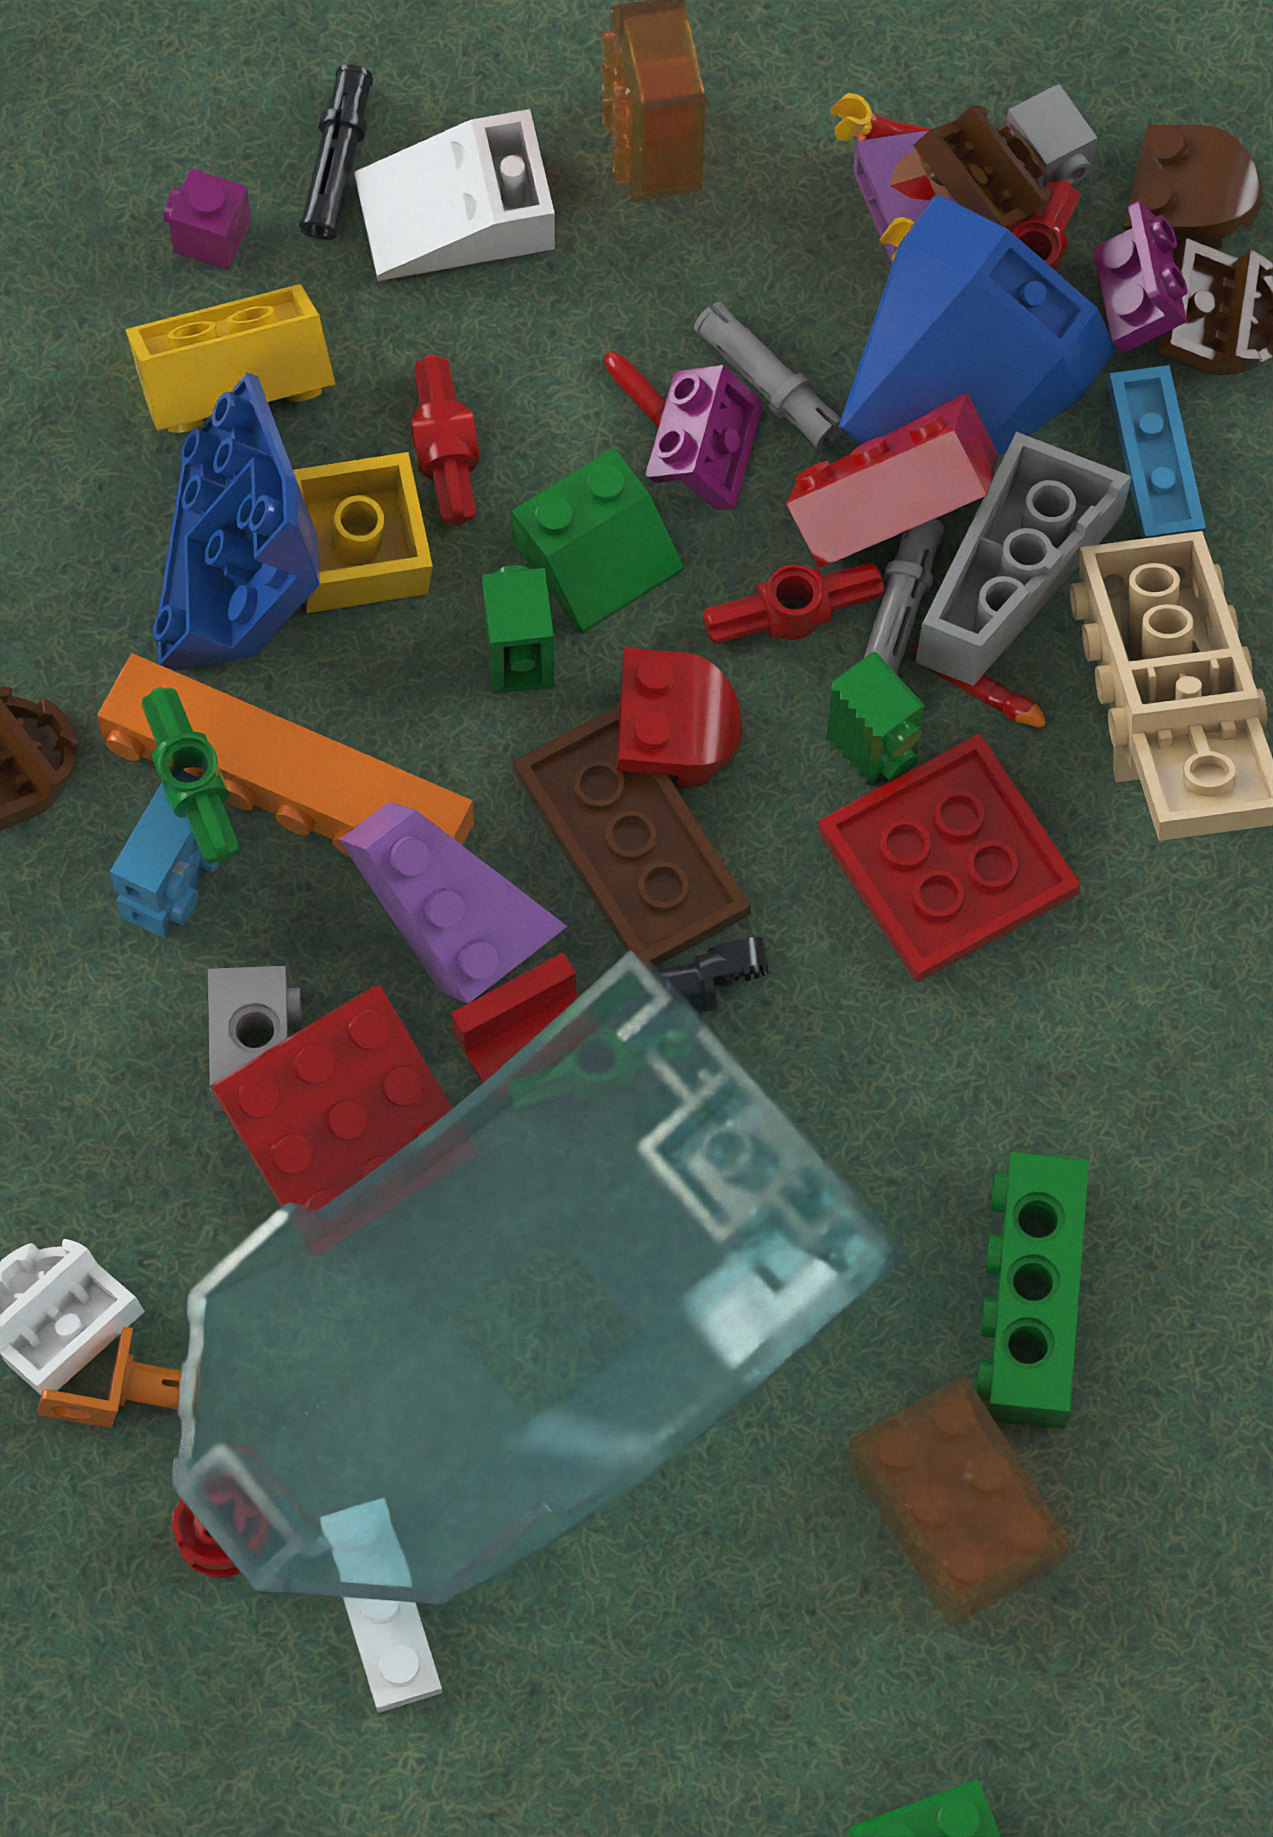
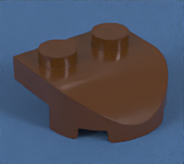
M972 105L954 121L929 130L913 146L922 156V166L927 175L938 185L944 186L959 205L1011 231L1049 199L1051 192L1044 187L1040 189L1038 179L1045 172V167L1030 143L1011 123H1006L1000 128H996L986 118L988 115L986 107Z
M1207 125L1147 126L1128 206L1140 200L1155 217L1163 215L1168 220L1177 240L1188 238L1215 250L1223 246L1222 238L1235 231L1242 224L1246 228L1251 226L1262 204V182L1250 155L1234 136L1220 128ZM1128 207L1123 223L1125 231L1132 228Z
M1188 238L1179 243L1174 248L1173 259L1180 269L1188 289L1187 295L1182 297L1187 322L1161 335L1158 353L1215 375L1242 373L1259 366L1272 357L1273 277L1271 273L1273 272V264L1253 250L1248 251L1238 259Z
M0 687V831L42 814L56 802L64 791L73 771L75 753L78 748L76 731L69 718L58 706L46 698H41L38 703H34L23 698L12 696L13 689L10 687Z

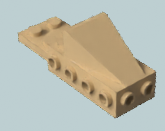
M1197 531L1080 547L1079 582L1070 583V605L1074 620L1084 619L1085 622L1082 626V640L1086 660L1088 662L1097 661L1098 664L1095 667V683L1099 702L1101 704L1110 703L1111 709L1108 711V724L1113 744L1115 782L1140 779L1159 841L1273 826V758L1262 727L1267 725L1265 696L1261 688L1256 689L1253 680L1250 652L1247 646L1242 647L1240 643L1236 612L1233 605H1227L1224 596L1222 571L1219 564H1213L1203 532Z

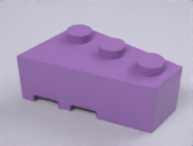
M388 802L339 839L437 988L443 994L465 1003L473 1001L568 927L417 810Z

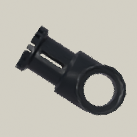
M743 938L713 946L707 950V954L695 956L694 963L662 970H656L653 965L642 967L645 990H650L646 997L647 999L653 998L651 1001H648L653 1022L664 1021L665 1014L703 1006L707 1012L717 1010L714 985L723 986L724 983L731 985L730 978H735L737 982L740 976H745L746 981H751L750 974L753 973L754 978L759 979L761 978L760 971L762 977L770 974L771 971L763 938Z

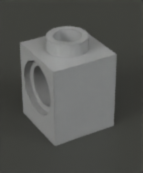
M1060 84L1008 109L1006 123H1011L1026 138L1045 167V172L1038 179L1040 189L1042 187L1045 188L1051 181L1059 182L1060 180L1067 181L1072 186L1089 173L1093 165L1097 136Z

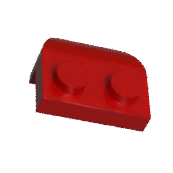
M624 647L620 673L616 771L676 776V787H693L708 782L711 775L721 770L728 763H732L742 736L740 708L729 681L714 664L695 654Z

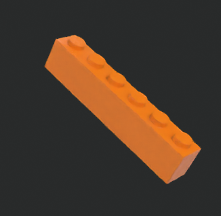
M133 653L129 656L97 714L102 739L106 741V746L113 753L130 761H138L141 756L153 761L151 755L157 747V743L142 709V698L150 694L153 689L159 687L163 689L174 688L179 694L193 731L204 733L216 752L218 766L229 791V796L226 799L227 803L246 811L252 810L253 806L275 814L276 821L284 828L299 835H308L311 830L332 839L333 846L347 856L349 854L339 839L388 802L417 810L462 846L474 825L473 800ZM196 767L183 769L199 778L203 777L206 773L204 770Z

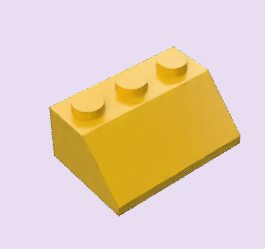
M301 284L125 329L148 409L157 431L168 428V431L171 433H182L202 426L204 423L203 419L209 418L213 413L219 397L224 392H231L247 372L258 376L267 402L285 397L290 402L305 401L322 393L321 388L335 385L319 314Z

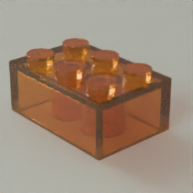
M645 0L610 6V30L600 32L604 64H600L604 95L600 96V106L605 131H612L615 147H611V159L616 183L627 182L631 202L702 191L706 98L684 0Z
M966 1375L957 1378L850 1439L847 1461L950 1628L1065 1562L1071 1546L1069 1539Z

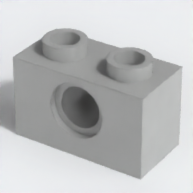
M286 966L208 969L209 1067L211 1085L290 1037V1026H302V1001L300 987L289 988ZM252 1030H265L273 1035L266 1045L259 1048H250L240 1042L242 1037ZM210 1089L214 1111H223Z

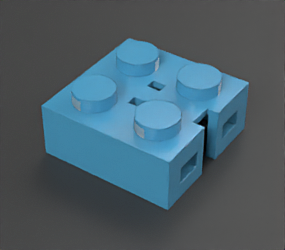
M181 770L175 776L177 780L187 783L200 779L184 770ZM162 783L111 868L110 875L114 892L120 894L117 898L120 917L166 939L175 922L184 925L193 913L199 897V891L195 887L204 871L214 872L221 863H207L203 859L187 818H181L174 814L171 805L165 798Z

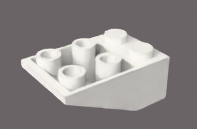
M530 109L469 120L354 172L377 281L555 249V213Z

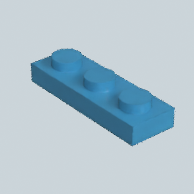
M1170 365L1110 373L1107 386L1126 473L1132 476L1129 487L1141 539L1202 531L1204 535L1206 526Z

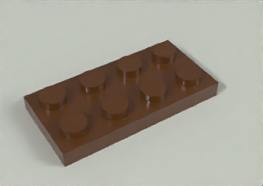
M618 705L513 761V772L641 975L643 974L642 967L649 965L656 967L750 915L751 905L668 775L616 771Z

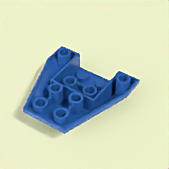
M936 195L899 243L838 428L858 445H862L872 439L891 433L967 392L1000 457L1007 452L1016 432L1029 436L1080 400L1116 352V348L1098 308L1011 231L941 195Z
M248 372L231 392H224L219 397L213 413L199 429L190 431L182 446V465L159 611L153 626V637L158 643V664L173 671L255 656L320 585L318 536L259 378Z

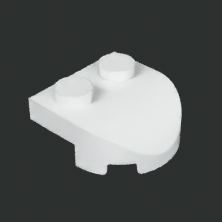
M63 1239V1247H50L41 1250L32 1243L16 1249L0 1261V1356L11 1369L40 1395H42L44 1389L58 1391L119 1336L123 1326H130L145 1312L137 1298L98 1265L86 1247L68 1239Z

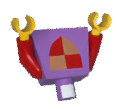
M848 93L830 109L832 115L843 118L834 128V132L840 141H849L855 135L860 140L855 145L853 172L881 237L879 240L884 244L890 261L893 264L899 243L934 196L941 195L955 203L957 202L944 186L938 185L927 175L922 166V156L913 146L931 129L893 121L872 113L869 104L864 98L855 93Z

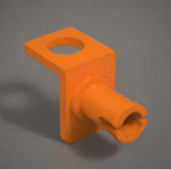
M123 1326L117 1344L107 1400L44 1389L37 1414L50 1418L112 1428L119 1406L124 1407L126 1400L184 1412L189 1393L187 1388L190 1385L192 1370L185 1369L183 1371L133 1361L134 1355L128 1354L133 1328Z

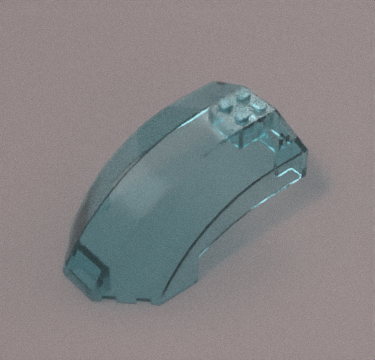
M630 950L533 1040L421 1135L318 1211L293 1202L283 1205L188 1292L186 1320L190 1321L187 1361H182L178 1417L182 1418L179 1458H174L172 1487L255 1591L448 1605L498 1578L572 1532L675 1458L765 1385L908 1256L832 1161L747 1064L653 964Z

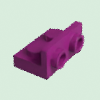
M1140 200L1128 206L1132 228L1093 248L1111 339L1123 353L1187 322L1182 297L1187 295L1188 289L1180 269L1174 263L1172 249L1177 247L1175 233L1163 215L1155 217Z
M724 365L677 371L672 379L646 476L654 483L681 480L712 508L718 510L735 509L764 402Z

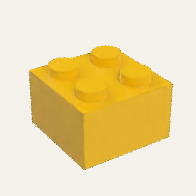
M409 452L293 470L318 536L320 585L304 601L306 614L429 593L433 565Z

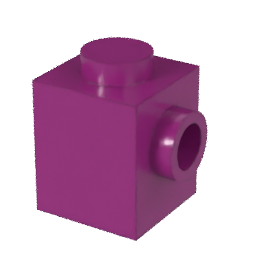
M190 168L182 188L174 187L171 190L164 208L163 220L169 223L173 252L230 270L251 222L247 186Z

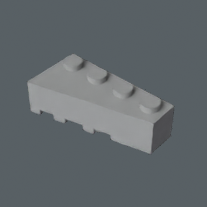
M1016 432L990 484L988 494L984 497L922 623L916 663L974 686L1079 567L1080 547L1098 545L1122 518L1132 476Z

